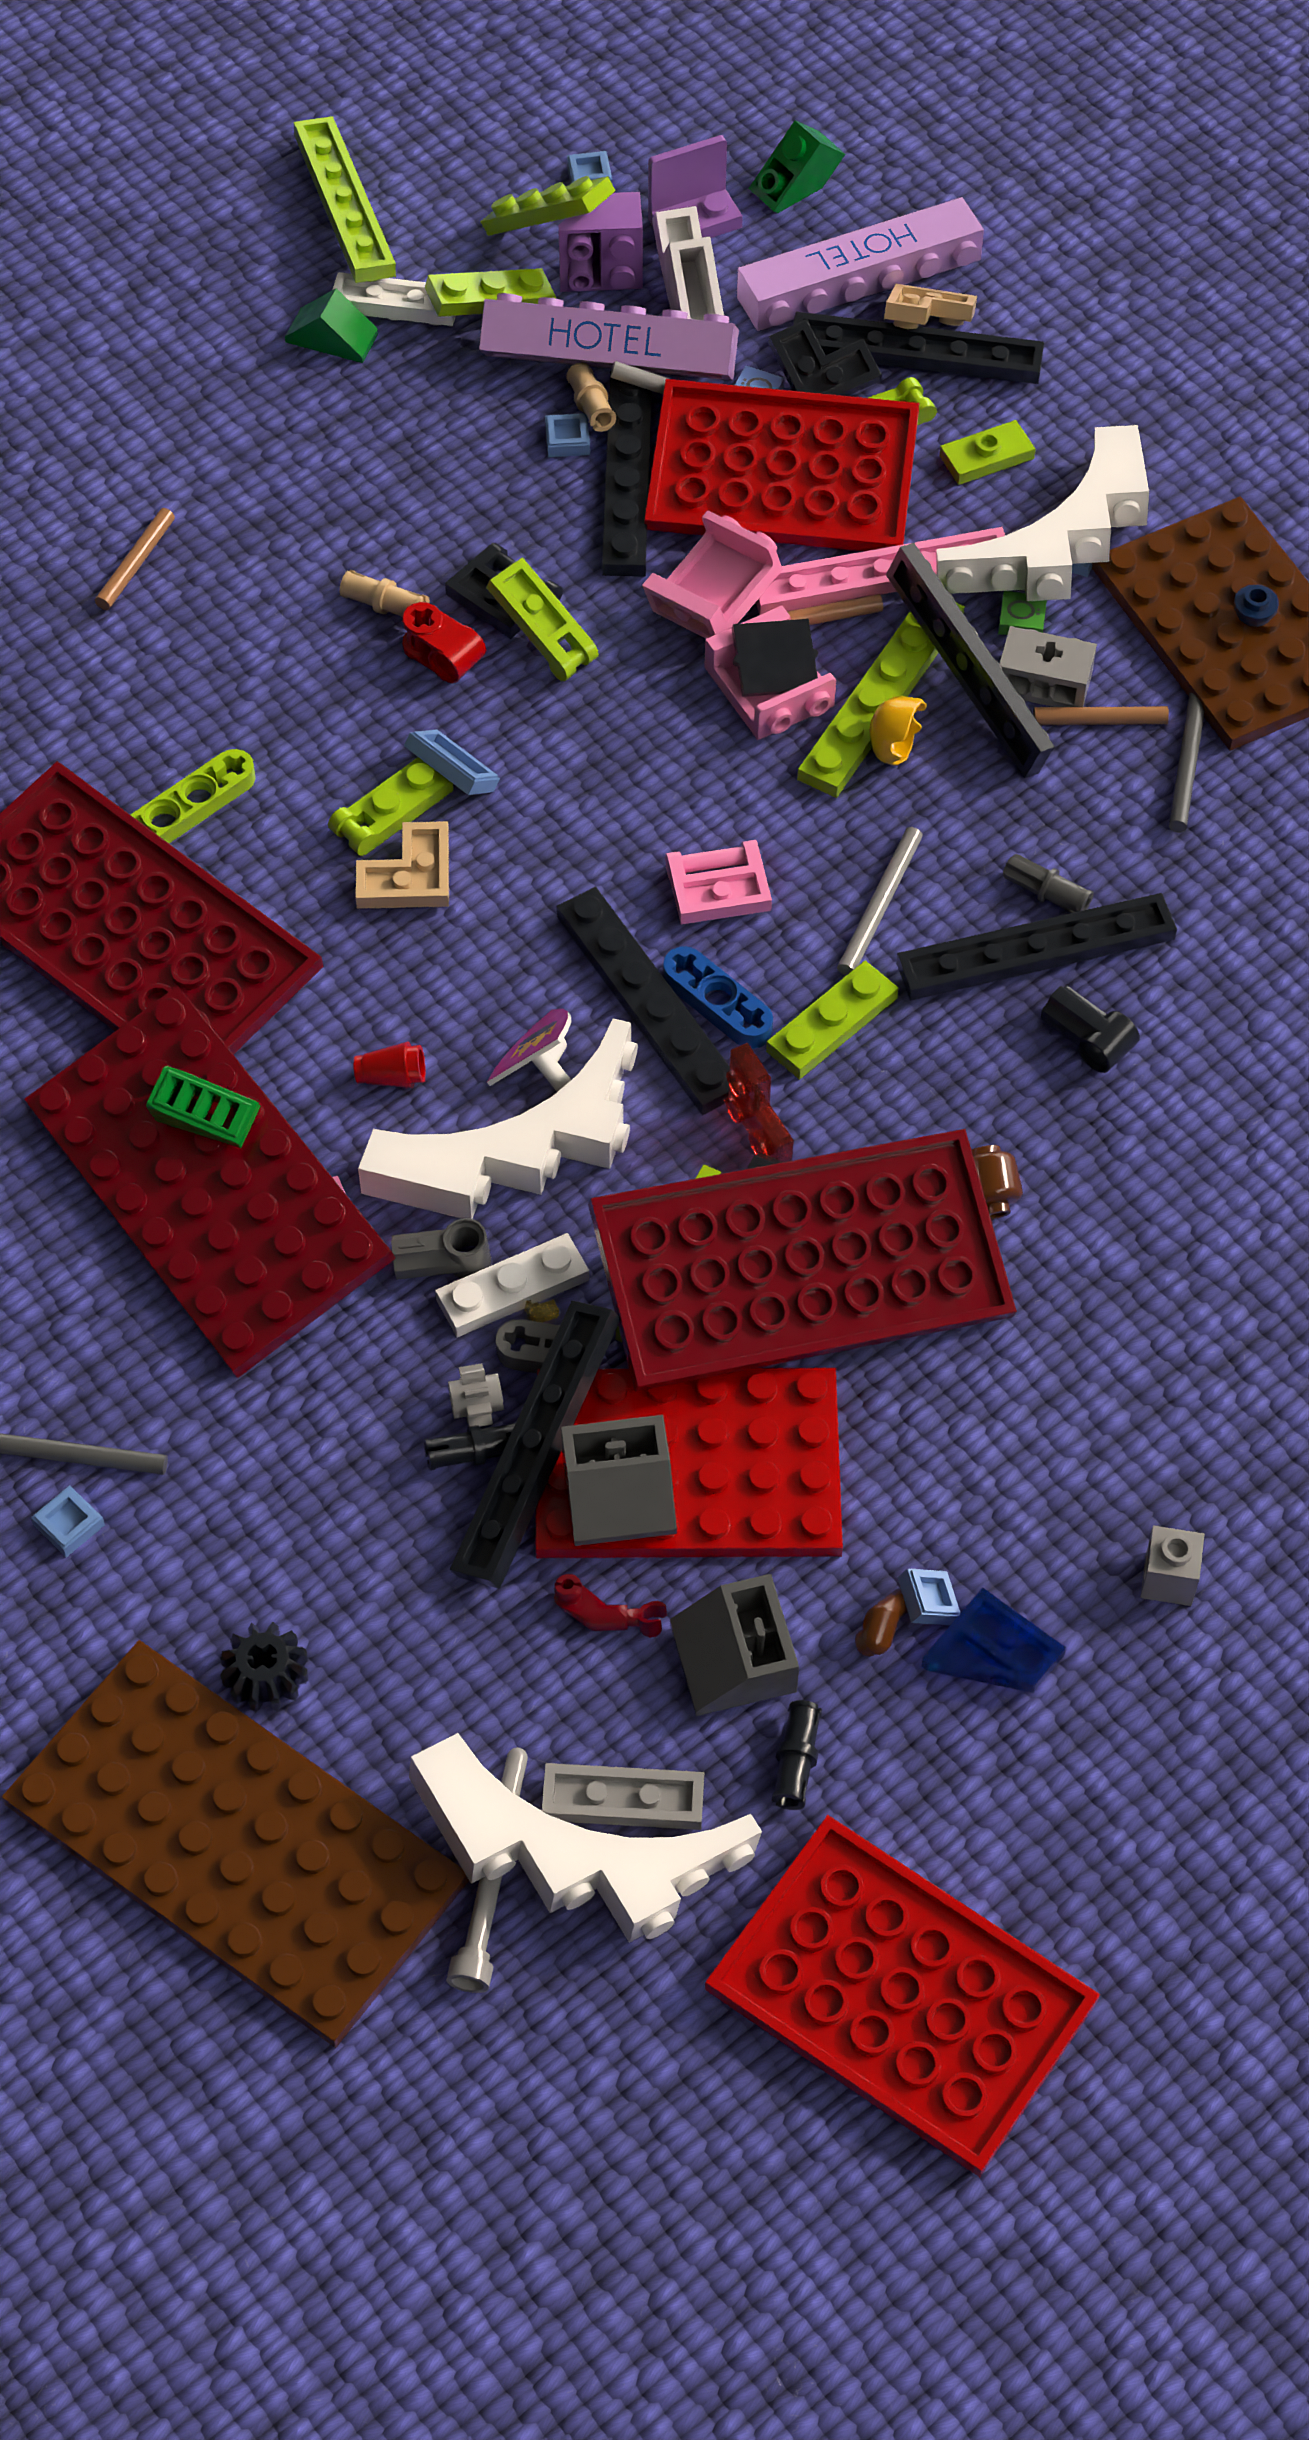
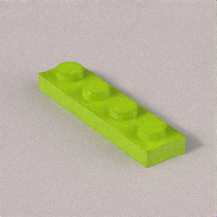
M584 176L568 186H564L563 182H559L542 192H539L537 188H533L517 198H514L512 194L503 196L491 205L493 211L480 222L487 235L490 236L583 215L593 211L616 190L608 176L590 180L589 176Z

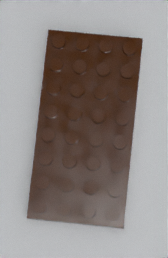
M141 1640L136 1642L2 1796L5 1806L334 2048L340 2044L469 1882L463 1869Z

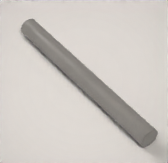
M914 827L906 828L837 966L838 971L843 975H848L859 966L923 837L919 829Z

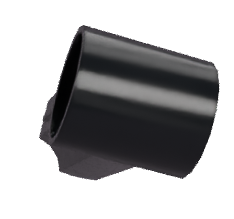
M1060 986L1053 992L1041 1011L1040 1019L1077 1045V1050L1083 1061L1090 1068L1100 1073L1108 1072L1140 1040L1136 1026L1127 1016L1117 1011L1104 1013L1069 986Z

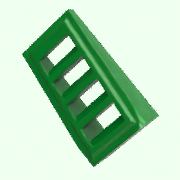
M164 1066L146 1105L157 1122L238 1148L242 1147L261 1107L257 1101L169 1066ZM197 1096L199 1098L192 1113H187L193 1097ZM213 1102H216L218 1105L209 1122L205 1118ZM231 1107L238 1109L229 1129L222 1127Z

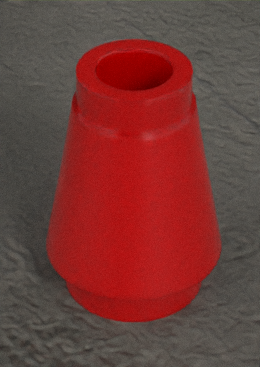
M407 1041L354 1057L353 1066L357 1084L366 1083L413 1088L415 1083L425 1082L426 1064L421 1045L411 1046L410 1042Z

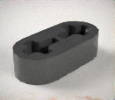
M522 1319L504 1323L496 1334V1354L499 1361L505 1367L513 1370L537 1373V1369L542 1367L560 1325ZM516 1338L525 1339V1345H522L520 1351L515 1352L511 1350V1345L515 1343Z

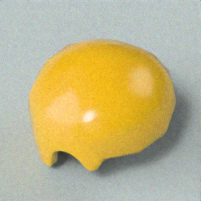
M896 696L878 706L871 719L869 731L873 751L876 757L883 763L897 766L907 760L913 746L914 734L922 729L921 724L913 716L915 712L926 709L927 704L922 699Z

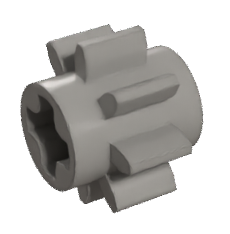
M482 1363L459 1367L460 1380L448 1381L454 1419L467 1417L469 1426L479 1425V1427L493 1425L492 1412L504 1410L498 1373L485 1375Z

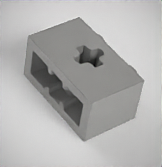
M1010 626L1000 666L1024 701L1053 707H1083L1093 672L1097 644L1076 638L1042 633L1033 629Z

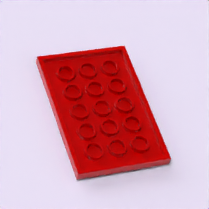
M666 379L645 513L647 530L704 536L706 529L701 517L706 511H710L720 517L726 515L733 518L741 527L755 534L757 532L764 533L775 543L856 551H870L903 545L920 403Z
M754 1368L638 1392L634 1390L629 1369H598L574 1425L663 1415L671 1463L677 1534L575 1546L562 1451L536 1507V1558L842 1557L843 1539L836 1368Z
M829 1815L826 1816L705 1982V1990L978 2177L982 2175L1100 1997L1098 1992Z

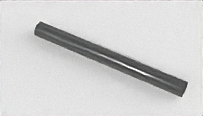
M1193 693L1189 694L1169 821L1170 830L1177 833L1184 832L1187 829L1205 713L1200 700Z
M0 1433V1454L165 1475L168 1456L164 1454Z

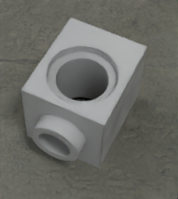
M1153 1525L1145 1555L1140 1598L1192 1606L1200 1580L1205 1534Z

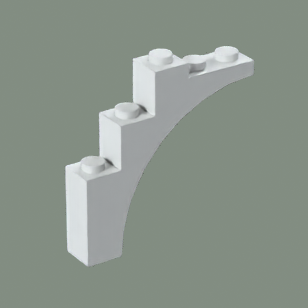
M1138 425L1095 427L1094 453L1088 472L1077 489L1058 508L1035 523L992 540L966 546L937 549L936 575L950 594L1025 590L1026 601L1071 599L1072 564L1109 562L1111 527L1147 525L1149 488Z
M612 1019L599 1048L579 1074L552 1097L521 1115L485 1128L452 1134L410 1135L373 1129L358 1168L361 1194L449 1216L473 1219L477 1205H485L487 1202L491 1183L541 1195L547 1177L555 1178L561 1157L610 1169L616 1151L624 1152L630 1131V1125L623 1123V1104H621L625 1082L620 1080L624 1070H632L637 1055L638 1044L631 1042V1023Z
M459 1733L411 1756L409 1779L471 1884L485 1876L488 1880L497 1879L509 1872L515 1866V1861L519 1860L550 1913L563 1906L571 1910L583 1905L594 1896V1890L597 1889L629 1943L643 1935L647 1939H653L670 1929L675 1923L673 1919L676 1918L681 1901L678 1893L680 1892L682 1896L691 1895L709 1882L710 1878L708 1876L725 1867L728 1872H733L745 1866L755 1857L754 1852L762 1833L751 1814L712 1830L677 1837L629 1838L590 1831L552 1817L513 1794L482 1766Z

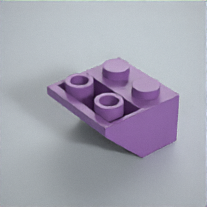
M640 192L613 193L590 213L569 217L559 224L560 292L643 289V226Z

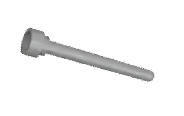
M517 1747L511 1749L507 1754L501 1783L513 1794L520 1797L528 1756L525 1750ZM485 1876L479 1880L465 1947H461L458 1950V1954L451 1958L446 1979L450 1986L458 1990L471 1993H483L489 1990L493 1965L489 1962L490 1954L486 1952L502 1876L494 1880H488Z

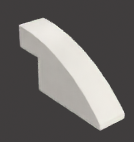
M697 207L656 212L652 218V224L671 310L688 313L687 319L704 320V314L724 315L710 236L703 238L701 236Z

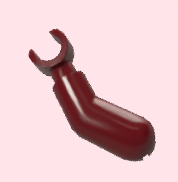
M573 1574L561 1575L554 1584L555 1603L561 1610L591 1631L628 1630L629 1626H639L640 1632L649 1638L658 1636L662 1631L660 1619H648L651 1617L665 1618L667 1616L666 1605L663 1602L652 1601L640 1608L628 1609V1605H607L584 1587L581 1580Z

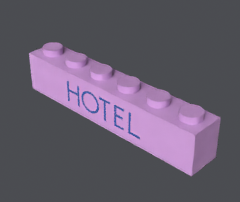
M963 197L739 267L737 299L757 331L778 326L794 320L796 311L813 314L819 313L844 303L893 289L895 284L904 285L981 260L984 229Z
M498 293L497 300H484L479 350L486 356L571 365L582 362L587 363L590 367L612 369L614 362L617 361L652 373L733 381L739 329L734 323H729L728 316L704 314V320L687 319L688 313L678 310H663L662 316L646 315L645 308L626 305L621 306V312L604 311V304L588 301L580 302L579 308L564 307L563 300L548 297L538 298V304L523 303L522 296L507 293Z

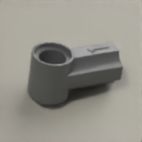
M462 1218L455 1220L443 1230L392 1235V1253L396 1258L393 1260L396 1280L451 1273L458 1278H464L491 1265V1254L485 1228L474 1219ZM466 1246L476 1247L474 1250L470 1252L458 1251Z

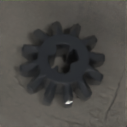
M251 1622L248 1628L249 1637L244 1638L232 1634L230 1642L233 1650L222 1651L220 1660L222 1666L226 1669L220 1674L221 1681L224 1687L232 1688L230 1691L231 1698L236 1704L249 1699L250 1709L257 1713L263 1702H270V1707L278 1712L281 1707L280 1698L282 1696L296 1701L299 1696L296 1685L307 1684L308 1670L304 1667L306 1662H308L307 1651L305 1648L297 1646V1635L292 1630L280 1635L279 1626L272 1622L265 1633H259L258 1627Z

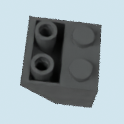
M663 1415L561 1427L562 1458L575 1546L677 1534L671 1463Z
M771 1574L720 1585L670 1619V1627L696 1716L797 1692L799 1664Z

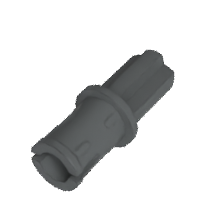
M1014 854L1010 857L1003 870L1005 879L1038 895L1037 900L1043 903L1045 900H1048L1071 913L1087 910L1094 896V891L1087 890L1060 876L1058 869L1053 868L1050 871L1019 854Z

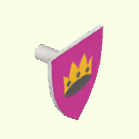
M563 1008L552 1009L538 1021L501 1059L487 1081L489 1086L530 1061L536 1065L557 1092L571 1081L570 1077L558 1064L560 1057L567 1047L564 1037L571 1024L569 1012Z

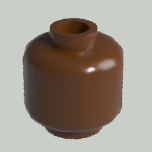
M987 1145L972 1149L991 1220L1009 1215L1011 1213L1010 1206L1019 1201L1023 1195L1015 1157L1011 1153L1001 1151L998 1145Z

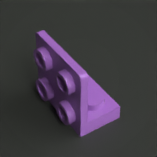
M723 135L649 158L648 220L652 226V218L656 212L696 206L702 238L709 236L712 238L742 228L743 216L726 190L727 141Z

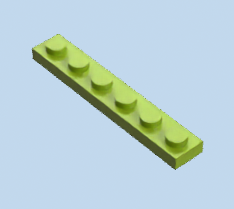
M333 116L294 122L295 139L355 283L374 282L379 279L396 277V263Z
M956 603L957 606H958V607L960 608V610L962 611V613L964 614V607H965V606ZM911 612L906 616L798 768V781L837 798L872 748L869 729L871 719L878 706L896 696L908 697L933 662L938 651Z

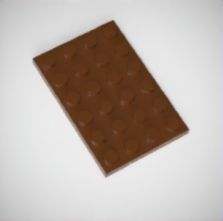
M1241 496L1110 550L1109 562L1092 563V570L1188 696L1190 693H1193L1200 700L1205 712L1204 718L1229 751L1309 717V582ZM1248 585H1262L1268 587L1277 595L1279 600L1277 613L1267 624L1253 627L1239 620L1234 609V599L1236 593L1241 588Z

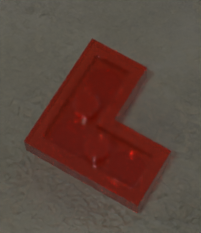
M748 1043L730 1050V1071L726 1073L729 1084V1097L725 1099L730 1117L736 1124L742 1123L749 1133L750 1145L755 1155L761 1152L783 1162L792 1161L794 1140L770 1105V1075Z

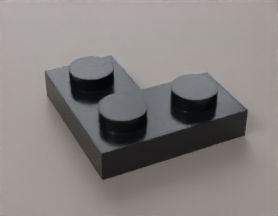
M807 319L769 336L768 343L792 391L849 396L881 381L882 374L864 339L825 355Z

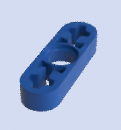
M681 946L667 953L663 963V977L677 996L739 1046L755 1049L767 1044V1041L772 1037L773 1014L767 1005L698 950L692 947ZM679 967L684 971L678 974L676 973V968ZM689 967H692V968H693V973H692V975H691L689 972L685 971V970L688 969ZM696 981L699 983L697 988H695ZM723 990L730 995L731 999L725 1004L714 1005L709 1003L705 996L710 991ZM745 1020L747 1023L753 1024L759 1021L760 1028L758 1029L756 1026L751 1025L746 1029L743 1027V1022Z

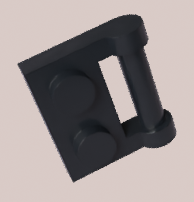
M492 543L445 583V591L448 597L509 639H512L521 629L486 586L493 577L498 575L496 571L502 572L516 561L508 556L506 549L497 543ZM541 579L560 601L563 588L552 580L544 581Z

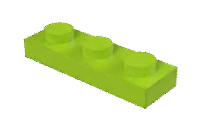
M542 268L428 275L425 284V290L438 317L483 314L484 300H497L498 293L522 296L523 303L538 304V298L540 297L556 299V295Z
M865 960L767 1041L766 1052L800 1080L898 998L899 987Z

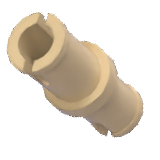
M587 363L574 364L569 368L566 377L575 392L574 401L578 409L586 413L589 423L595 431L603 432L609 430L616 422V414L608 403L606 388L601 382L596 380L593 370L589 368Z
M354 570L347 571L340 583V595L342 597L368 604L373 607L375 612L380 614L391 612L403 617L404 611L410 605L418 602L430 603L428 596L399 588L393 580L384 578L379 581L356 573Z

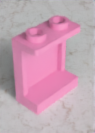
M706 511L701 517L706 529L704 536L667 580L652 573L642 586L653 612L704 638H709L731 628L733 624H738L783 568L776 552L777 546L766 534L761 532L755 534L741 527L736 520L724 515L720 517L710 511Z
M779 606L743 623L791 620V617L783 606ZM732 628L705 639V669L757 740L771 734L782 733L791 725L811 716H820L829 708L835 706L836 679L831 673L821 676L818 671L817 679L783 694L742 697L738 666H734L732 662L736 656Z

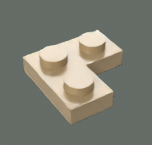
M895 284L886 302L884 319L894 320L893 324L895 326L906 329H916L919 324L926 325L929 316L939 317V322L943 324L960 326L964 324V321H972L977 296Z
M448 821L402 822V859L356 860L357 909L449 907Z

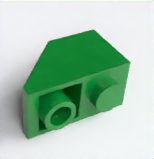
M795 120L748 189L771 210L779 213L822 189L846 154L820 131Z

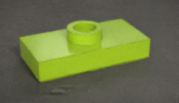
M1017 420L941 445L939 456L957 484L961 485L1033 460L1036 448Z

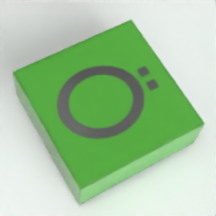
M1004 591L998 634L1008 635L1010 626L1033 629L1043 633L1047 600L1026 601V593Z

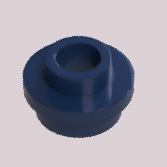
M1262 585L1245 586L1236 593L1234 599V609L1239 620L1253 627L1267 624L1276 615L1279 606L1277 595L1271 589Z

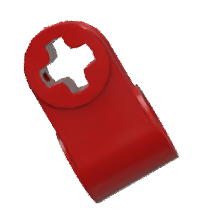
M418 602L407 607L403 613V626L407 631L403 636L402 642L404 653L409 658L418 661L435 672L437 676L448 683L458 682L486 653L485 643L476 631L454 620L440 611L435 605Z

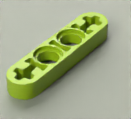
M226 750L130 815L166 842L171 843L253 786L256 779L253 759L250 754L243 750ZM232 768L234 771H239L242 769L243 773L237 775L232 771L227 774L226 770ZM202 789L211 793L210 798L201 803L191 802L187 799L188 795L195 790ZM160 814H170L176 818L167 827H157L151 823Z

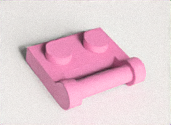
M756 840L744 841L741 843V847L682 856L680 851L665 854L667 874L671 881L681 925L771 911L772 898ZM743 864H744V866H741V867H734V868L714 870V871H708V872H701V873H695V874H688V875H686V873H691V872L704 871V870L717 869V868L730 867V866H736V865H743Z

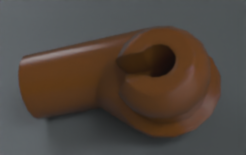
M901 1588L894 1590L867 1611L863 1621V1629L858 1631L855 1636V1646L863 1656L871 1657L884 1654L892 1645L898 1621L908 1613Z

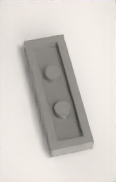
M546 1763L542 1811L552 1817L573 1823L701 1830L704 1772Z

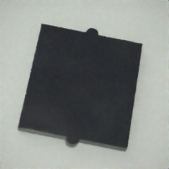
M809 619L732 625L736 654L732 662L734 666H738L742 697L783 694L818 678L815 662L818 651L813 649Z

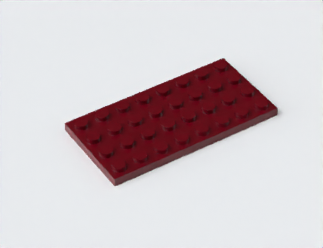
M58 761L0 813V943L114 1031L121 1028L178 985L234 1055L324 967L322 957Z
M178 985L24 1099L237 1378L396 1259L390 1248ZM164 1066L187 1072L259 1102L261 1107L241 1148L155 1121L146 1105ZM193 1097L187 1113H192L199 1097ZM213 1102L205 1120L210 1122L218 1103ZM231 1107L222 1127L229 1129L238 1109Z
M966 1129L591 1198L588 1203L614 1311L620 1317L618 1327L635 1392L1011 1318L1017 1312Z

